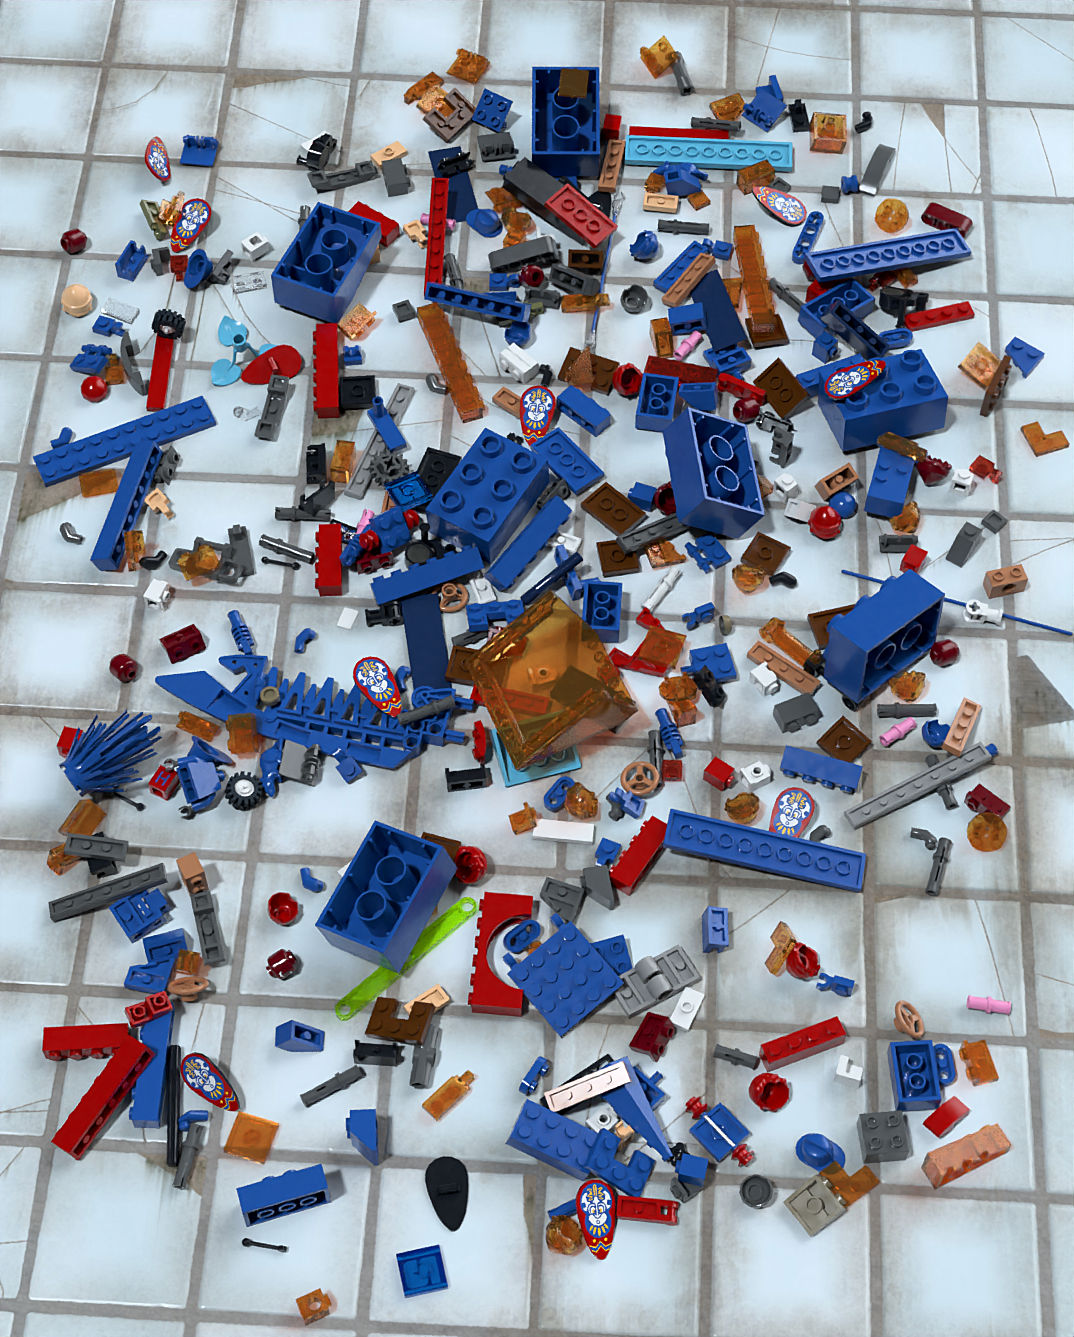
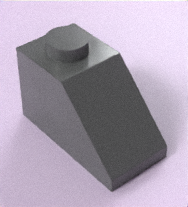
M966 521L957 534L945 560L962 568L979 544L983 530Z
M607 865L583 868V876H580L581 888H585L586 895L607 909L614 910V896Z

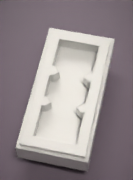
M685 987L670 1018L674 1027L686 1032L689 1031L705 997L704 994Z

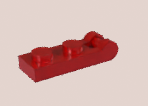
M726 373L719 375L718 391L729 392L742 399L752 397L759 403L760 407L763 406L766 396L765 390Z
M618 1195L616 1219L675 1226L677 1225V1217L675 1215L679 1203L673 1200ZM661 1209H666L667 1215L660 1214Z

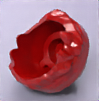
M631 363L621 365L613 374V386L618 393L625 396H633L637 393L639 386H641L643 374Z
M820 506L811 512L807 524L810 526L809 531L814 533V535L830 539L840 534L842 522L839 513L830 506Z
M476 846L459 847L454 860L457 866L455 876L460 883H476L487 872L486 857L482 850Z
M801 942L795 943V946L789 949L786 956L787 972L796 978L802 979L818 975L821 966L820 964L818 965L817 952L811 947L806 946V944Z
M762 1073L752 1080L749 1086V1096L760 1110L766 1109L777 1112L789 1099L786 1078H780L778 1074Z

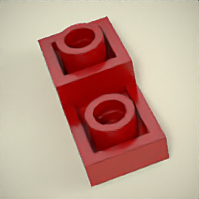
M479 720L474 722V730L472 731L474 739L472 754L475 760H479L480 764L484 763L485 765L486 736L483 724Z
M162 991L145 997L144 1002L126 1007L124 1012L131 1028L134 1029L173 1010V1007L166 992Z
M953 1096L937 1108L924 1121L923 1125L940 1138L952 1130L956 1122L966 1117L970 1109L957 1097Z

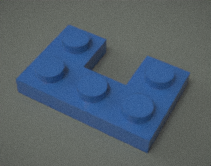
M513 599L504 602L493 601L484 604L474 603L466 605L469 632L488 630L487 620L506 618L507 628L526 626L522 600Z
M605 1128L600 1129L584 1168L626 1195L640 1197L655 1160L641 1151L635 1150L626 1167L613 1158L621 1138Z

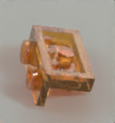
M178 191L176 196H172L170 202L165 199L161 201L158 214L159 221L165 225L174 226L182 211L185 197L184 192Z
M142 530L124 532L129 572L136 571V563H139L138 555L146 554Z
M207 544L198 547L197 552L192 554L186 552L180 555V559L177 560L186 581L221 566L212 545L208 546Z
M967 1040L962 1041L958 1050L961 1061H964L966 1064V1076L968 1080L972 1081L973 1086L998 1081L999 1077L986 1041L981 1040L968 1043Z

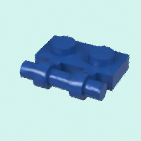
M83 345L81 350L85 353L78 354L69 367L72 371L99 374L108 362L105 357L107 354H112V348L106 345Z
M711 531L695 539L696 546H693L691 542L686 543L684 546L687 549V554L695 559L699 569H703L705 573L711 571V564L715 569H718L731 562L732 557Z

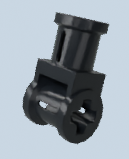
M392 601L380 605V609H365L367 626L370 623L382 622V626L401 625L404 621L400 613L401 603Z

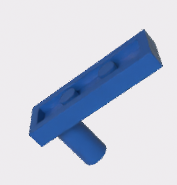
M380 396L374 397L372 400L373 409L367 411V416L390 453H393L394 451L406 448L407 443L384 407L383 398Z
M564 544L557 545L554 553L555 562L559 566L569 558ZM574 568L562 577L572 601L580 599L581 592L584 591L585 580L600 581L598 577L579 581Z

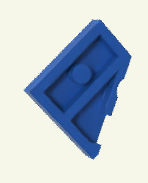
M1017 337L1011 340L1004 351L1007 356L1011 357L1015 367L1020 368L1025 379L1045 355L1044 352Z
M169 958V962L159 964L154 961L145 965L130 966L124 981V988L152 994L162 991L166 992L176 965V959Z

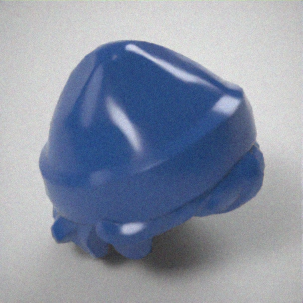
M644 230V232L637 235L636 242L633 245L630 244L629 251L631 256H635L638 259H650L658 254L659 243L653 231Z

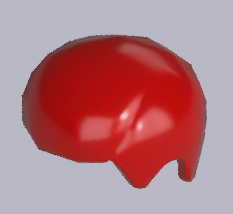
M89 376L81 384V394L84 399L90 402H99L108 393L106 382L99 376Z
M278 892L272 895L268 900L267 908L270 919L280 925H287L293 922L298 916L297 901H294L290 894L285 892Z

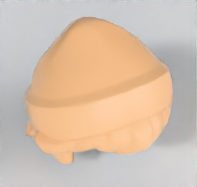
M72 284L66 287L62 293V310L74 317L83 316L91 311L93 297L88 288L81 284Z

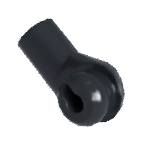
M867 111L862 114V122L854 126L857 133L872 126L873 117L871 112Z
M541 364L539 372L543 374L540 385L549 387L553 375L551 366Z
M160 550L155 557H142L139 560V564L146 569H156L165 560L167 554Z
M785 571L769 577L772 586L782 583L790 588H794L797 585L796 577Z

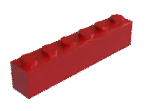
M337 323L316 324V331H313V342H316V345H313V355H316V359H313V369H316V373H313V382L317 383V387H313V395L317 397V401H313L314 412H317L318 419L340 418Z
M128 1035L120 1044L114 1056L107 1062L101 1074L96 1077L87 1093L82 1096L74 1111L69 1114L63 1126L56 1132L51 1142L79 1161L155 1056V1053L146 1045Z

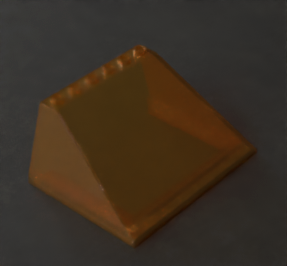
M552 590L548 591L464 661L517 771L625 722L638 711L597 632Z

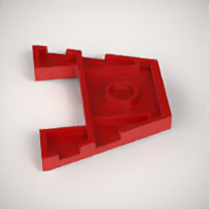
M645 607L636 618V623L649 630V634L632 656L614 647L605 658V663L664 677L682 653L684 646Z

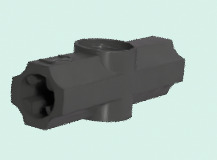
M433 1024L429 1026L424 1044L414 1046L412 1056L413 1067L409 1084L415 1089L428 1088L431 1067H434L438 1027Z

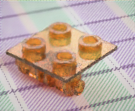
M665 35L650 48L644 46L640 48V58L654 79L679 58Z
M463 48L458 49L456 52L458 57L448 69L447 74L476 84L490 62L485 56H480L477 53L473 54V52Z
M495 187L485 192L494 204L493 211L497 213L504 212L506 209L510 210V206L512 209L524 206L522 201L502 187Z

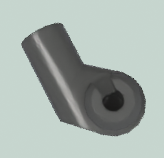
M434 373L426 376L429 390L442 394L447 393L448 386L439 384Z
M69 522L62 523L60 525V533L63 539L81 544L83 536L73 533L72 525Z
M609 793L606 796V800L612 807L611 811L608 812V816L612 820H617L623 814V810L620 809L621 803L609 800Z
M826 825L818 826L810 833L809 840L819 843V839L822 837L827 838L830 836V828L826 827Z
M911 828L910 837L925 840L926 848H935L937 838L925 829Z

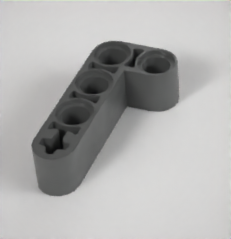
M550 236L533 239L488 254L492 273H501L538 261H543L546 265L559 262L556 243Z

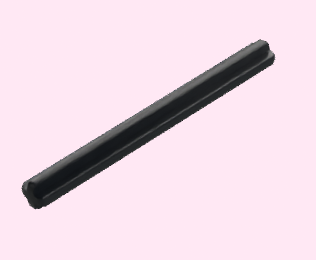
M180 1045L169 1046L166 1158L168 1167H177L179 1164Z

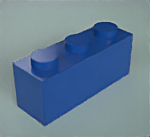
M570 385L557 396L556 408L593 436L597 437L610 426V412L598 405L594 399L583 394L580 389Z

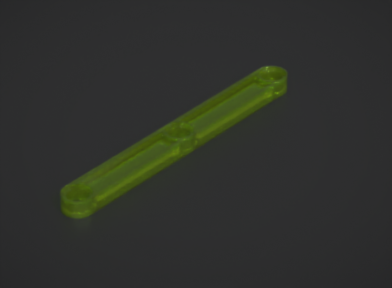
M471 897L460 899L423 930L410 952V955L413 957L412 960L407 963L405 962L399 973L380 966L335 1005L337 1018L341 1021L350 1020L476 913L475 900ZM465 903H470L473 909L464 911L461 907ZM342 1006H348L350 1012L342 1015L339 1013V1009Z

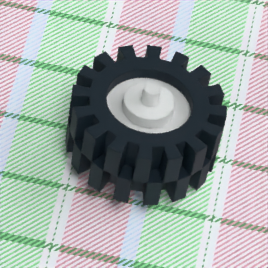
M166 309L158 310L154 315L151 325L152 330H154L153 332L158 333V336L162 335L165 339L166 337L168 339L173 338L174 340L177 337L180 338L186 324L185 318L181 314L177 315L176 311L171 312V309H168V311Z
M241 771L240 775L237 772L234 774V777L231 776L225 789V798L229 799L228 803L230 805L233 803V808L236 809L237 806H240L239 810H243V807L249 810L250 806L253 808L259 802L262 785H260V779L256 781V775L251 777L250 772L245 775V771Z

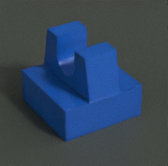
M344 346L345 366L362 365L361 346Z

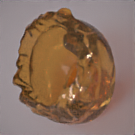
M510 206L502 208L501 220L510 235H518L530 228L531 216L527 212H517L516 207L510 209Z
M909 502V504L904 506L900 515H895L890 519V524L894 531L913 534L917 531L921 519V511L917 506V502Z
M738 564L732 569V579L736 587L745 594L754 592L763 584L764 577L767 575L761 565H757L754 568L746 564Z
M914 670L911 673L904 671L901 677L891 678L888 684L892 694H895L907 703H911L920 697L923 689L926 687V675L923 672H915Z
M576 782L567 789L564 809L571 816L581 820L595 818L598 812V799L594 797L595 792L589 791L582 783Z
M741 792L734 799H727L724 810L727 811L729 818L738 823L748 825L758 815L760 808L759 797L753 792Z
M552 1216V1221L546 1227V1243L549 1251L563 1255L573 1254L583 1244L582 1230L578 1228L579 1225L569 1216Z

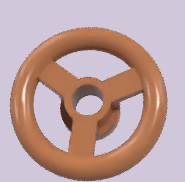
M453 580L437 584L431 594L437 593L442 588L443 599L439 606L440 611L456 612L462 609L468 601V592L465 586ZM457 588L461 590L462 594L457 593ZM461 600L456 606L446 607L448 602Z
M633 762L622 771L620 783L626 792L631 791L635 796L647 795L657 787L659 773L656 767L648 762ZM643 767L653 773V781L645 777ZM637 768V774L634 775V778L626 782L627 774L632 769Z
M183 977L170 982L167 990L172 994L181 995L182 1001H193L198 998L197 993L209 986V982L203 977Z
M904 1000L898 1001L895 1005L896 1018H894L896 1029L900 1033L905 1032L914 1039L921 1038L924 1034V1025L918 1011L909 1002ZM903 1007L907 1008L911 1014L907 1013ZM915 1022L918 1026V1032H915L914 1029Z

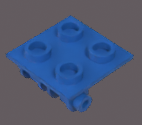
M485 88L472 120L500 132L502 128L505 129L507 126L505 119L513 101Z
M761 88L753 101L743 106L744 113L742 116L768 132L787 105Z
M197 135L195 139V136H183V143L185 144L180 164L213 167L219 141L214 139V137L204 138V136H201L200 139Z
M624 934L590 943L618 976L633 969Z

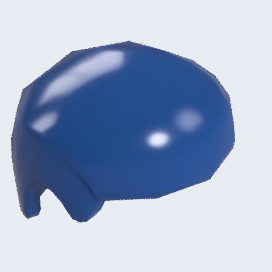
M512 322L510 329H505V341L509 345L512 343L519 347L525 345L531 337L530 325L527 322Z
M837 492L830 498L828 506L835 509L841 519L854 514L856 501L848 492Z
M938 719L927 721L921 730L923 740L932 747L941 748L950 726L948 724H939Z

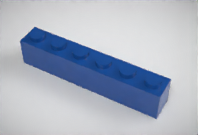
M427 282L424 296L425 300L520 322L529 321L532 304L436 282Z
M558 495L550 498L484 574V577L498 591L510 589L515 583L513 581L515 577H519L525 572L526 569L524 567L527 563L530 564L536 559L537 556L535 554L547 546L548 543L546 541L549 538H553L559 532L557 528L560 525H564L570 519L568 515L572 512L571 508Z
M472 544L462 547V551L455 554L453 550L443 554L444 558L439 560L433 557L426 560L427 564L419 566V563L408 566L409 570L402 572L399 569L390 572V577L384 578L382 575L373 578V583H370V587L376 604L380 605L485 568L478 547H472Z
M171 1002L173 1010L145 1024L144 1028L140 1029V1040L155 1053V1056L137 1079L136 1087L132 1088L134 1105L129 1109V1120H132L134 1128L160 1129L169 1062V1046L171 1045L175 1016L173 1002Z

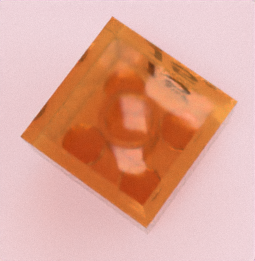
M813 112L809 123L810 151L843 154L847 143L846 115Z

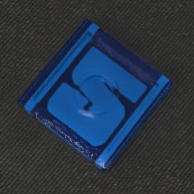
M417 471L384 484V489L395 506L399 505L402 512L433 500V495Z
M439 1244L396 1254L405 1298L448 1289Z

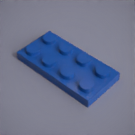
M559 427L530 445V449L533 452L548 459L549 469L560 480L564 478L568 488L575 495L604 477V472Z

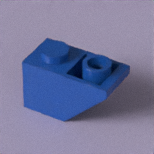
M682 169L664 172L667 195L682 196L701 192L699 178Z

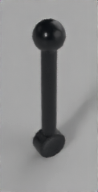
M266 556L261 559L264 564L273 563L292 567L293 570H298L300 567L297 562L291 564L271 560Z
M108 792L110 796H116L133 805L137 811L141 812L144 810L142 803L137 804L117 792Z
M248 1238L242 1240V1245L245 1247L251 1245L278 1250L283 1253L287 1250V1247L283 1245L276 1246L254 1242Z

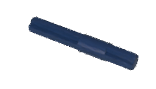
M575 552L520 597L525 605L530 604L582 562L583 557L578 552Z

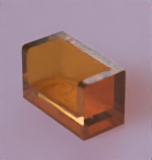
M337 440L330 467L332 481L348 484L356 459L355 442Z

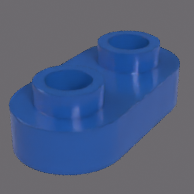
M900 328L883 331L879 336L890 345L889 349L908 346L912 342L913 334L909 329Z
M567 776L560 777L544 795V806L547 810H560L573 795L575 782L572 778Z
M530 919L522 921L504 936V948L509 952H520L539 936L541 931L539 923ZM527 926L530 927L529 933L526 932ZM512 938L515 940L513 945L510 944Z
M936 1044L933 1046L939 1085L949 1086L955 1078L952 1052L947 1045ZM937 1055H942L943 1059H939ZM944 1074L947 1076V1078L943 1079L940 1075Z
M542 1056L537 1058L523 1079L519 1092L526 1096L529 1093H534L538 1086V1079L540 1076L544 1077L550 1066L547 1065V1059Z

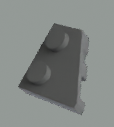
M546 877L540 892V898L566 923L569 921L573 923L585 889Z

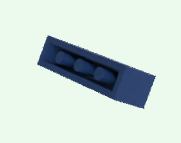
M840 300L829 305L820 317L823 322L867 361L876 357L883 358L890 348L887 342Z

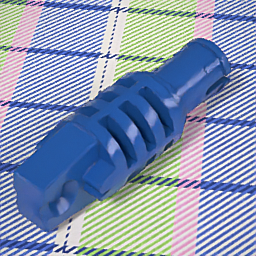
M367 524L360 534L372 530L371 525ZM360 534L353 537L339 557L344 566H350L365 550L359 544Z
M238 610L230 611L227 616L232 625L231 633L238 651L243 650L245 655H254L251 649L254 642L247 625L242 622Z
M660 708L655 712V715L660 724L659 731L667 751L672 750L675 759L681 758L683 755L680 747L684 744L676 724L671 722L667 709Z

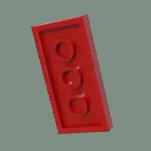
M568 183L544 204L549 211L594 249L618 228V225Z

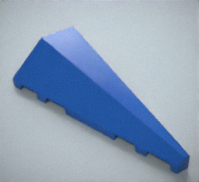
M628 1056L612 1061L599 1069L602 1070L624 1061L632 1082L602 1093L599 1096L602 1099L605 1098L614 1107L613 1111L636 1134L639 1133L647 1141V1145L650 1148L653 1147L662 1156L664 1162L670 1160L673 1156Z

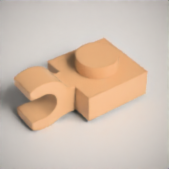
M418 219L403 225V231L411 241L416 239L421 249L427 247L425 243L427 240L425 237L426 229Z
M158 488L145 498L144 501L155 513L161 511L168 520L174 516L166 506L170 501Z
M622 1121L614 1126L616 1131L614 1135L621 1138L616 1150L617 1152H620L634 1139L635 1133L629 1125L625 1128Z

